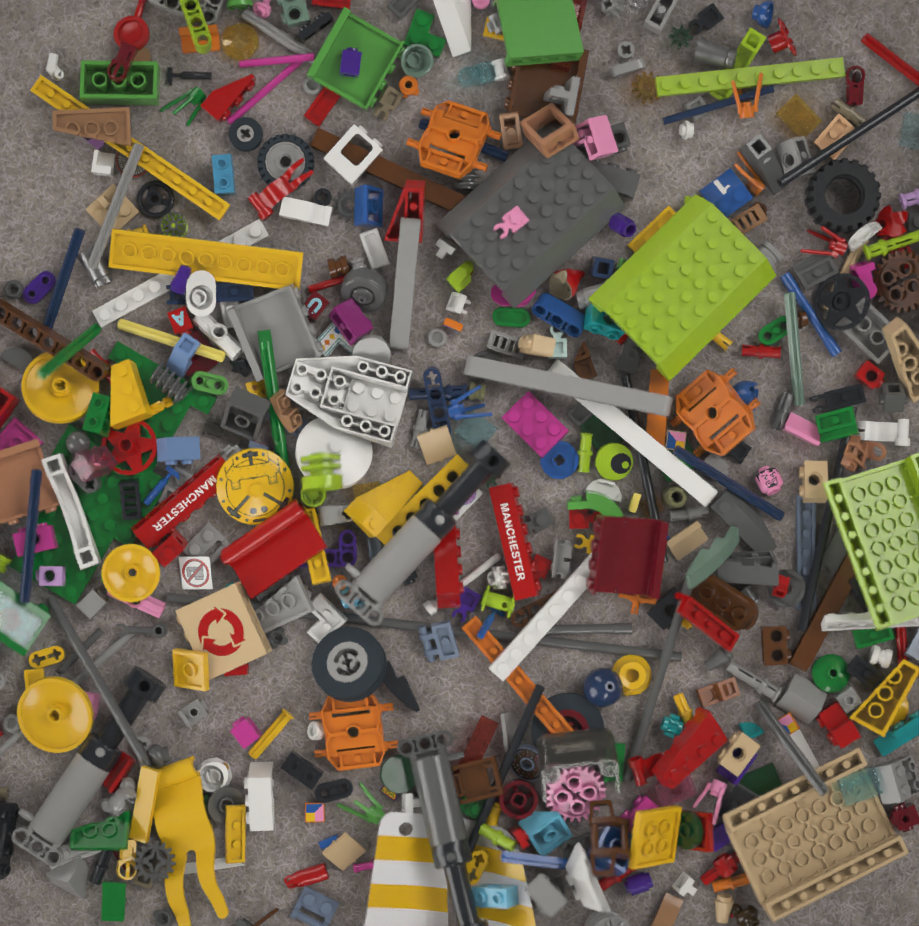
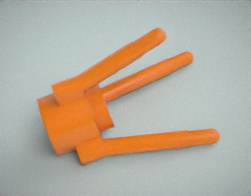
M762 72L759 74L754 105H752L751 101L740 102L739 95L743 94L742 89L737 91L735 81H731L739 118L754 117V112H758V101L763 78Z
M738 151V156L753 177L751 178L738 164L734 166L749 181L745 186L748 187L747 190L750 194L756 197L766 185L762 183L761 178L741 152Z

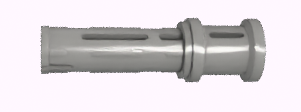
M731 660L725 670L756 688L757 693H762L771 698L773 703L783 689L768 682L767 678L762 679L733 662V660Z

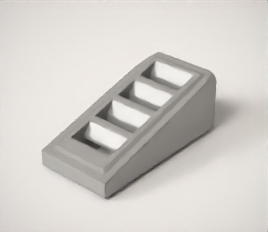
M495 330L491 331L486 349L523 360L524 357L523 353L515 354L519 338ZM496 336L500 337L497 347L493 346ZM503 338L507 339L505 348L501 349ZM514 341L512 351L510 352L508 351L510 342Z

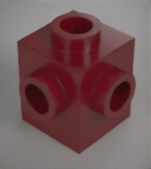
M899 803L893 806L894 809L889 810L891 814L889 816L892 827H896L899 831H910L914 829L913 826L919 824V815L913 803Z

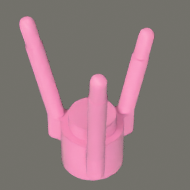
M713 779L712 783L707 782L705 789L692 805L693 808H696L710 790V795L718 798L712 821L713 825L716 824L722 798L727 788L726 783Z

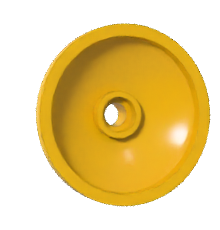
M126 544L117 547L106 557L102 567V580L108 592L115 598L124 602H137L150 596L158 586L160 566L158 560L147 548L137 544ZM130 569L136 571L135 576L129 574Z

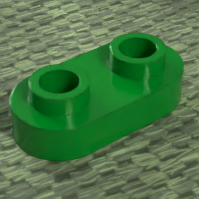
M780 316L760 329L758 340L761 344L766 346L772 345L787 335V327L786 329L780 327L782 322L786 323V316ZM765 333H769L771 335V338L769 340L764 338Z

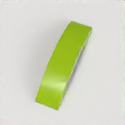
M750 27L736 50L737 56L732 69L749 67L767 37ZM733 90L714 91L709 94L719 100L729 98Z

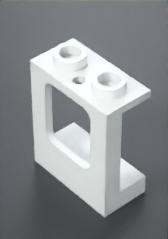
M355 124L323 158L330 167L352 186L355 185L358 178L379 154L383 153L381 148L383 145L375 138L373 140L367 136V130L361 125L357 127ZM356 134H359L373 146L372 151L358 166L353 165L341 154V150Z

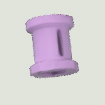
M918 188L914 189L913 192L898 194L902 210L912 205H919Z

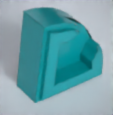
M752 722L738 724L742 732L751 739L765 733L760 726Z

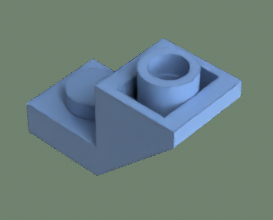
M184 332L173 348L166 367L169 366L171 372L175 371L177 376L183 378L192 365L191 358L201 343Z

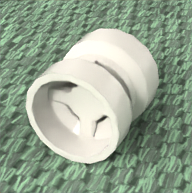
M873 645L868 657V663L875 665L878 662L881 667L887 669L891 663L893 651L890 649L881 650L879 646Z

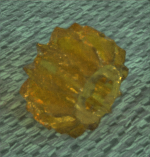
M645 71L642 72V78L637 75L635 77L637 82H632L631 84L635 87L631 91L632 94L638 93L635 100H639L642 97V104H645L646 99H648L649 104L653 103V98L657 101L660 99V97L657 98L655 78H652L653 72H650L649 77H647ZM645 84H647L648 87L652 86L650 92H648L647 89H643Z

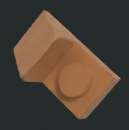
M518 111L499 114L504 150L522 147Z

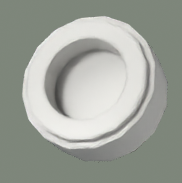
M312 721L309 724L307 734L311 740L318 741L325 737L322 722Z

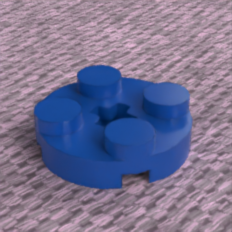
M559 441L543 458L540 457V465L543 471L554 479H564L571 476L577 469L579 462L577 452L565 441ZM558 455H562V459H565V462L561 463L560 466L554 461V458H557Z

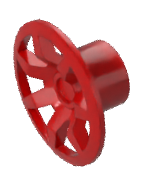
M778 18L780 30L767 36L770 46L775 54L789 48L793 55L797 56L796 47L792 45L794 42L792 38L788 37L789 31L783 20Z

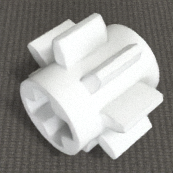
M505 566L491 567L492 571L487 575L488 583L493 586V589H506V584L510 583L508 570H505Z

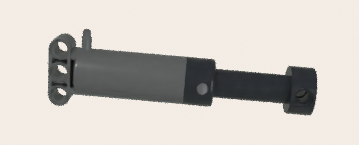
M447 730L404 739L397 746L398 752L401 756L409 757L434 865L436 869L443 868L456 925L489 926L487 920L479 921L466 866V863L472 861L473 858L450 761L463 758L464 753L454 752L448 754L446 747L453 743L454 738L452 733ZM443 733L449 736V742L445 745L439 741V737ZM423 738H428L431 742L428 749H424L421 746ZM406 742L412 746V750L408 754L402 750V746Z

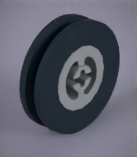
M342 627L330 632L319 642L312 657V673L315 681L326 694L342 702H356L369 697L380 687L386 675L387 658L383 647L372 634L358 627ZM349 653H356L358 654V656L354 657L352 654ZM348 659L351 661L350 668L354 672V674H352L350 669L347 667L349 666ZM345 672L348 676L341 675V673Z

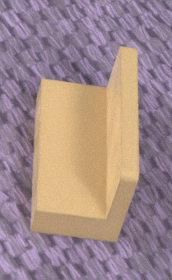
M697 520L667 540L666 546L678 561L708 540Z

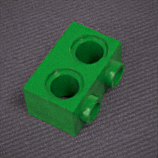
M92 393L82 428L84 431L108 438L111 428L110 396Z

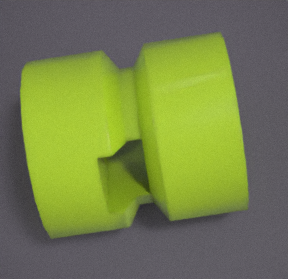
M301 490V499L307 506L318 507L326 501L327 491L304 492Z

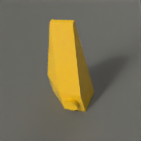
M409 470L356 497L343 511L369 538H374L389 524L423 483Z

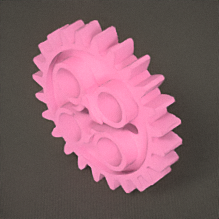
M570 762L568 768L562 764L563 770L560 771L555 768L556 775L550 773L551 780H546L547 786L544 787V799L547 800L546 806L550 807V812H559L564 821L567 817L570 818V822H573L574 818H577L578 822H580L581 817L588 820L587 815L590 814V802L603 800L602 798L606 797L604 779L599 771L595 772L594 767L588 770L587 763L581 767L580 762H577L576 766H573L572 762ZM572 778H577L574 782L569 781ZM587 788H592L591 791L585 792ZM561 792L565 793L564 796H557ZM574 803H581L579 806H573ZM596 806L594 809L600 811V806Z

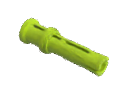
M919 229L886 241L880 239L874 244H864L862 247L866 260L870 261L871 258L879 255L886 256L889 251L919 242Z

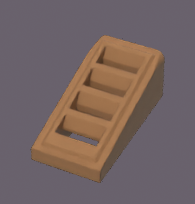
M759 203L729 221L732 224L734 223L737 229L744 235L767 221L768 218ZM755 210L756 214L758 215V217H759V219H760L759 221L756 220V218H755V216L753 215L752 211ZM747 214L753 223L752 225H750L746 218ZM739 219L742 220L746 229H743L742 225L739 222Z

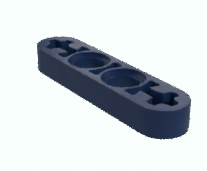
M430 366L425 369L423 379L433 429L439 428L440 422L443 421V426L447 425L451 435V424L441 372L437 367ZM430 371L437 374L435 376V384L439 383L440 385H432L431 378L427 377ZM437 389L441 392V397L434 399L431 397L430 392ZM442 408L445 414L442 417H437L434 415V410Z

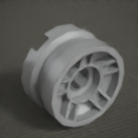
M763 241L760 244V248H757L768 259L772 268L775 267L776 263L783 260L779 251L767 241Z

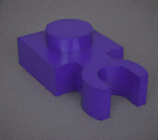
M465 586L464 593L460 594L461 607L453 611L452 617H455L458 612L462 613L463 618L461 622L463 623L467 617V610L473 612L482 596Z

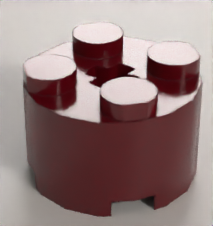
M521 778L506 782L503 786L505 794L499 795L500 806L503 812L514 819H525L532 815L538 804L537 792L534 786L529 781ZM520 794V796L524 797L521 799V803H517V800L513 801L516 798L515 795Z

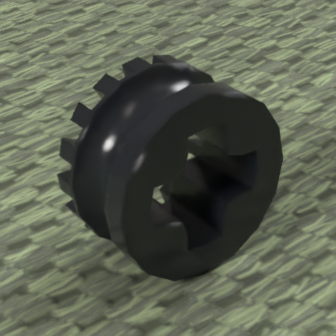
M321 188L316 191L315 200L318 205L326 206L331 203L332 195L328 189ZM321 192L329 195V198H326V202L318 199V196H321Z

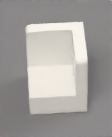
M95 149L91 172L94 175L113 177L115 154L100 152Z

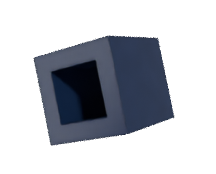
M592 256L589 275L609 279L612 276L615 260Z

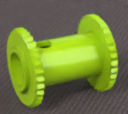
M488 585L482 597L481 611H484L485 606L508 612L506 618H510L516 602L514 595L509 597L489 591L490 585Z

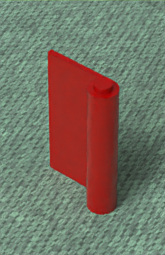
M295 499L220 551L222 554L220 559L225 565L229 564L233 567L249 597L253 599L326 549L327 546L299 500Z

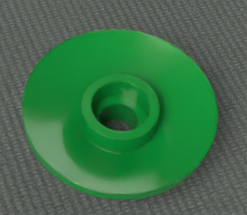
M827 654L818 658L812 668V678L815 685L828 693L842 690L847 685L850 673L845 670L848 666L846 661L834 654ZM832 669L836 672L834 677L830 675Z

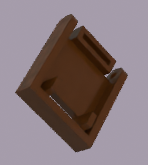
M496 756L451 767L452 771L458 769L460 773L453 774L457 796H466V799L459 801L460 805L505 794ZM487 768H493L497 786L491 787Z

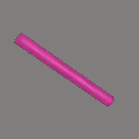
M315 53L239 60L240 68L314 61Z

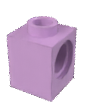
M39 566V570L36 571V581H39V586H65L66 566ZM49 570L55 574L53 581H49L46 578Z

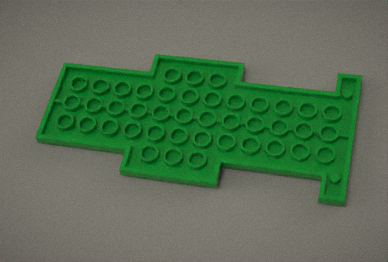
M117 341L108 358L117 363L127 359L136 363L149 405L159 400L162 401L163 398L167 397L169 391L162 393L163 386L158 389L156 388L157 382L150 383V378L159 364ZM181 378L180 383L182 384V383H184L186 380L183 379V378ZM190 382L187 383V389L191 387ZM192 389L182 401L174 403L169 408L165 407V410L143 421L153 429L157 438L173 437L191 406L208 415L217 398L207 392ZM71 424L68 425L51 456L59 453L64 454L68 467L72 464V453L69 452L66 446L67 437L74 431H82ZM141 425V437L152 439L148 430ZM127 427L119 430L114 428L113 430L124 433ZM86 432L90 438V448L84 453V463L100 477L102 487L97 492L86 493L74 480L73 482L102 561L114 538L125 545L134 544L137 536L133 533L131 527L141 520H123L119 481L122 479L139 478L143 518L154 509L164 488L149 506L143 500L163 477L153 472L158 464L157 454L152 464L141 473L123 475L113 471L106 464L102 456L101 442L103 436ZM107 439L106 451L109 457L115 447ZM152 450L142 453L143 465L150 458ZM126 461L115 466L121 470L132 471ZM75 467V468L77 469V471H76L75 473H76V474L81 473V472H80L81 467ZM94 480L89 481V482H90L89 487H90V488H91V487H94L93 484L95 483V481H94ZM126 486V487H125V489H134V488H135V486ZM125 494V497L136 496V494ZM126 502V505L136 504V502ZM57 506L56 511L47 514L45 511H42L38 515L37 524L47 522L48 525L54 526L58 548L34 553L32 580L39 583V581H36V571L39 570V566H66L65 586L44 587L73 604H77L99 564L80 569L60 506ZM137 509L126 510V513L137 512ZM37 534L35 545L39 542V536ZM16 553L9 567L22 573L23 556L17 557ZM51 570L46 574V578L49 581H53L55 578V574Z

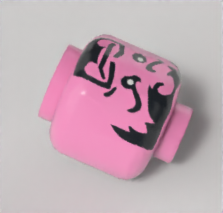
M764 466L758 470L759 473L756 475L755 481L761 493L768 496L778 493L783 485V480L777 468Z

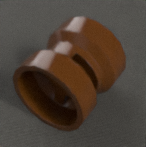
M346 255L340 256L337 261L333 258L327 259L331 278L337 277L338 273L346 275L350 272Z

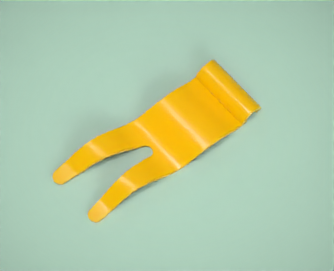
M194 756L157 768L161 770L154 809V821L162 844L166 843L165 849L167 850L171 847L172 850L169 854H175V858L171 859V861L176 862V865L171 866L174 870L173 873H167L169 878H165V891L168 903L179 926H192L184 895V873L189 850H194L196 853L198 878L217 916L220 919H224L229 914L226 901L216 880L215 836L204 805L202 778L199 770L196 771L193 765Z

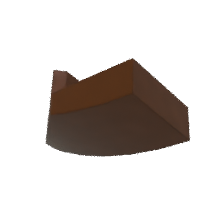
M582 342L579 352L575 357L573 367L580 378L589 380L598 375L586 342Z

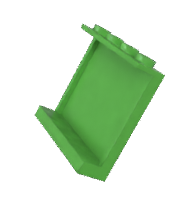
M494 0L493 6L498 8L507 51L504 59L506 67L580 60L584 50L573 0Z
M344 7L306 77L367 111L368 107L373 108L378 98L375 97L377 91L380 90L382 92L387 83L384 80L387 73L391 75L396 67V64L393 63L396 57L401 58L406 49L403 47L405 41L402 40L400 42L351 13V10ZM347 47L357 48L358 52H362L358 78L339 76L342 51L346 50Z

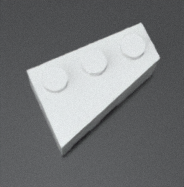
M250 762L248 777H244V788L248 789V795H245V806H249V812H246V824H250V831H273L274 829L273 762Z

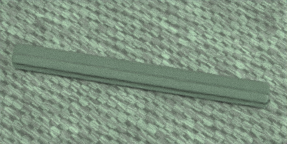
M795 292L784 293L793 403L795 406H802L805 404L796 295Z

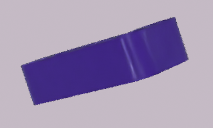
M352 530L341 532L339 535V549H325V554L329 552L334 555V561L330 564L328 563V567H345L348 564L343 560V555L346 552L352 553L354 557L353 561L349 564L354 565L356 563L357 536ZM346 533H350L353 536V541L350 544H346L343 541V536ZM305 562L300 567H308V563Z

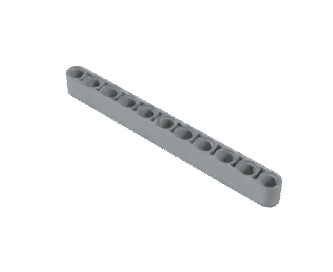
M467 356L463 374L669 417L673 397L475 356Z

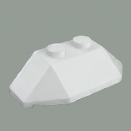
M579 842L575 845L565 866L568 872L565 877L570 886L574 885L575 889L572 892L577 901L581 900L584 907L608 913L611 909L597 878L592 875L591 865Z

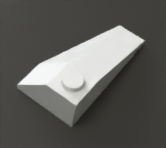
M433 0L453 58L471 52V0Z

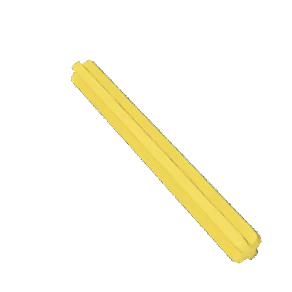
M120 319L117 324L119 330L175 347L181 338L125 319ZM203 344L200 345L195 353L219 362H223L225 359V351Z

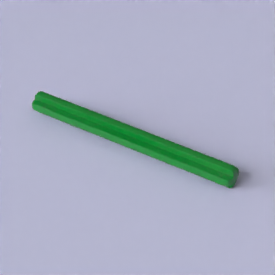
M97 323L91 325L41 366L36 373L37 377H40L42 380L46 379L100 334L101 326H98Z

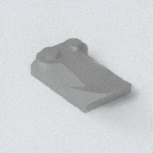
M865 298L856 304L860 314L865 306ZM870 304L868 313L862 322L849 330H843V332L877 365L890 353L882 330L890 322ZM843 316L836 325L844 326L852 322Z

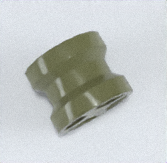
M470 381V390L478 385L481 388L471 394L469 400L479 399L484 402L486 383L476 384Z

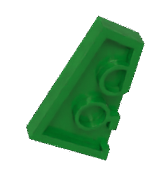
M126 811L119 817L111 816L106 818V820L72 829L69 849L71 851L128 850L131 812Z

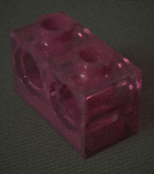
M104 445L101 447L94 446L87 451H79L74 456L75 459L70 465L81 480L86 482L108 475L118 462Z

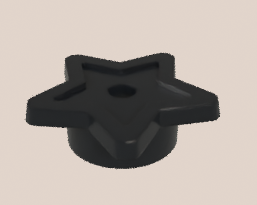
M237 358L236 361L230 360L229 362L233 367L232 372L240 373L247 377L248 372H252L246 359Z

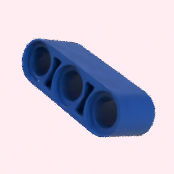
M541 293L532 307V312L535 316L571 337L577 338L582 334L585 318L583 313L548 293Z

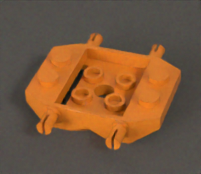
M450 100L436 105L434 110L422 107L421 115L431 117L428 127L419 141L408 138L406 143L407 146L419 150L420 166L457 179L463 178L475 168L486 172L488 164L478 161L479 154L487 137L500 141L502 133L492 130L488 113ZM451 133H457L459 134V137L453 139L450 138L449 135ZM430 145L453 152L456 155L465 156V159L430 148Z
M731 368L725 375L706 369L676 396V413L678 415L670 423L676 428L683 421L693 431L696 439L701 444L693 451L696 457H699L705 451L725 456L756 430L752 412L761 402L757 398L748 405L742 401L729 383V380L738 374L734 368ZM712 407L717 411L715 418H711L709 415V410ZM738 414L739 417L711 440L710 437Z
M374 694L356 702H342L328 695L322 710L319 712H309L310 721L321 719L325 733L326 748L314 750L315 758H328L329 762L338 771L380 766L385 751L397 748L399 743L398 740L385 741L381 713L394 710L393 702L382 704ZM370 710V713L332 717V714ZM356 727L359 734L355 737L351 736L348 733V729Z

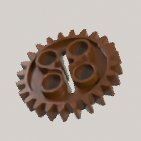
M903 250L902 254L900 251H895V255L889 253L888 258H881L884 264L877 263L879 270L873 271L877 275V278H873L878 289L875 296H881L878 302L885 301L884 308H888L891 305L890 311L897 309L898 313H903V310L910 312L911 308L917 310V304L919 305V255L915 257V252H910L908 255V250ZM906 264L910 266L908 274L904 270ZM890 272L893 274V280L891 282L888 280V274ZM917 273V277L904 281L903 285H896L890 290L888 289L889 286L903 281V278H910ZM914 281L918 283V289L916 291H914L912 288V284ZM897 290H900L901 292L900 299L896 298L895 294Z

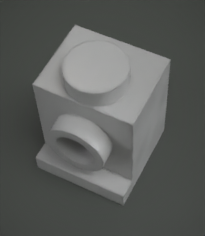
M197 698L181 709L178 714L189 728L208 715L209 712L207 710L210 708L204 699L200 700ZM192 709H197L198 714L196 716L191 714Z

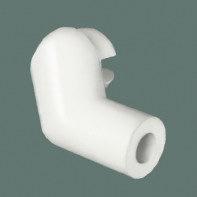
M49 53L46 71L52 79L59 81L64 77V72L57 66L59 55Z

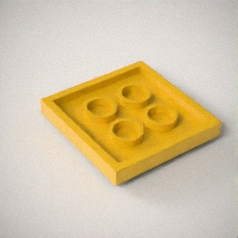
M672 805L636 811L629 868L635 870L675 862L682 812L681 806Z

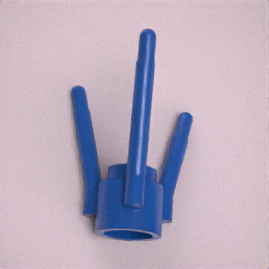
M480 385L460 397L450 400L451 404L447 405L452 420L493 415L492 412L466 414L467 411L485 407L484 403L466 408L464 403H459L481 388Z

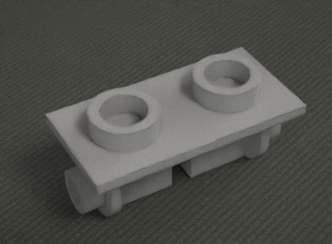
M556 539L553 546L554 559L551 564L552 578L568 579V576H570L572 562H565V559L572 558L574 545H572V541Z

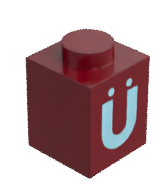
M315 290L303 304L306 305L309 312L308 320L310 322L312 319L317 321L330 305V302Z

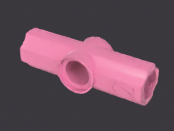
M107 591V594H106V595H108V596H110V597H112V598H115L114 596H112V595ZM152 596L141 600L139 604L124 602L157 618L161 617L166 606L165 602Z

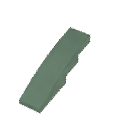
M731 526L724 539L716 537L709 550L701 548L686 573L689 589L694 588L707 579L732 554L740 542L738 527Z

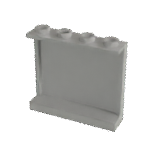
M293 283L227 310L256 382L264 379L257 331L271 330L276 373L293 367L295 360L298 358H320L322 351H324L321 341H317L314 335L316 333L314 324L310 323L307 318L309 315L307 307L302 305L300 301L302 297L300 290Z

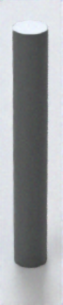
M100 628L83 643L86 650L104 634ZM76 651L58 668L61 673H64L79 658Z

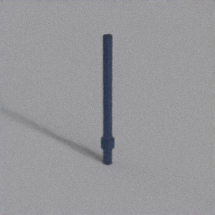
M773 85L761 88L760 96L773 93ZM756 88L740 94V102L750 99L753 101ZM735 97L663 117V124H670L736 104Z

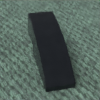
M388 660L386 675L383 680L384 684L407 707L415 712L420 711V707L405 674L397 677L390 660Z

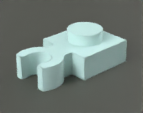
M550 326V335L556 339L553 356L548 357V359H567V338H561L564 334L561 330L559 333H555L553 326Z

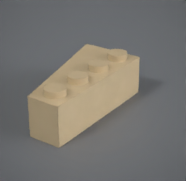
M896 317L884 326L882 330L898 378L903 383L904 391L907 393V398L915 403L919 400V341L909 326L899 317Z

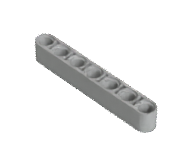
M401 217L389 344L390 348L409 350L421 219Z

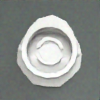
M217 757L209 758L197 766L196 771L199 770L204 793L212 794L221 787L229 786L232 773L229 764Z

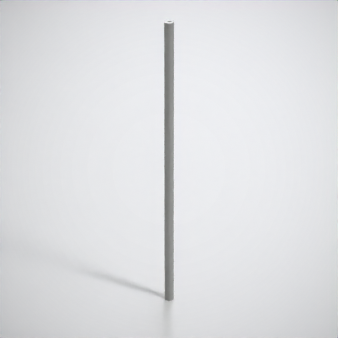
M138 622L134 625L136 627H141V625ZM135 634L121 636L94 661L96 668L100 667ZM85 669L73 682L80 685L90 676ZM22 731L11 735L0 745V756L24 735Z

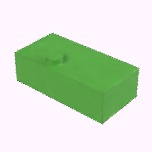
M81 60L80 99L83 104L159 106L161 68L157 61H133L126 79L122 82H114L110 79L107 72L111 61ZM120 66L116 78L124 74L123 67Z

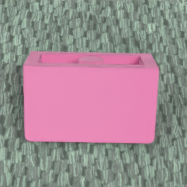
M790 412L783 430L814 446H819L821 442H819L820 435L817 425Z

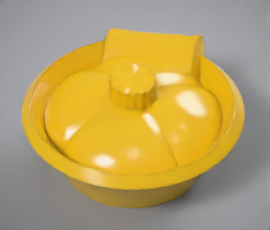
M623 656L616 661L612 668V671L616 672L621 678L623 684L622 694L627 697L642 693L650 685L652 679L650 665L640 656Z

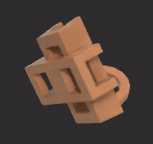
M851 436L844 451L841 465L851 472H855L856 468L865 470L866 466L864 464L866 459L881 461L886 457L887 451L885 446L879 442L860 441L861 436ZM874 447H879L882 450L881 456H877L874 453Z

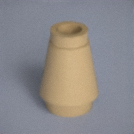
M727 893L717 894L715 898L717 922L728 923L734 902L732 895Z

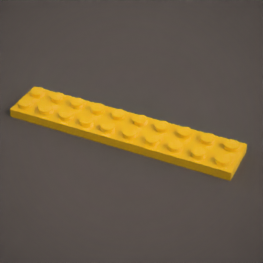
M113 228L108 267L175 276L182 264L192 268L191 274L199 270L209 272L215 281L277 289L293 283L300 290L304 252Z

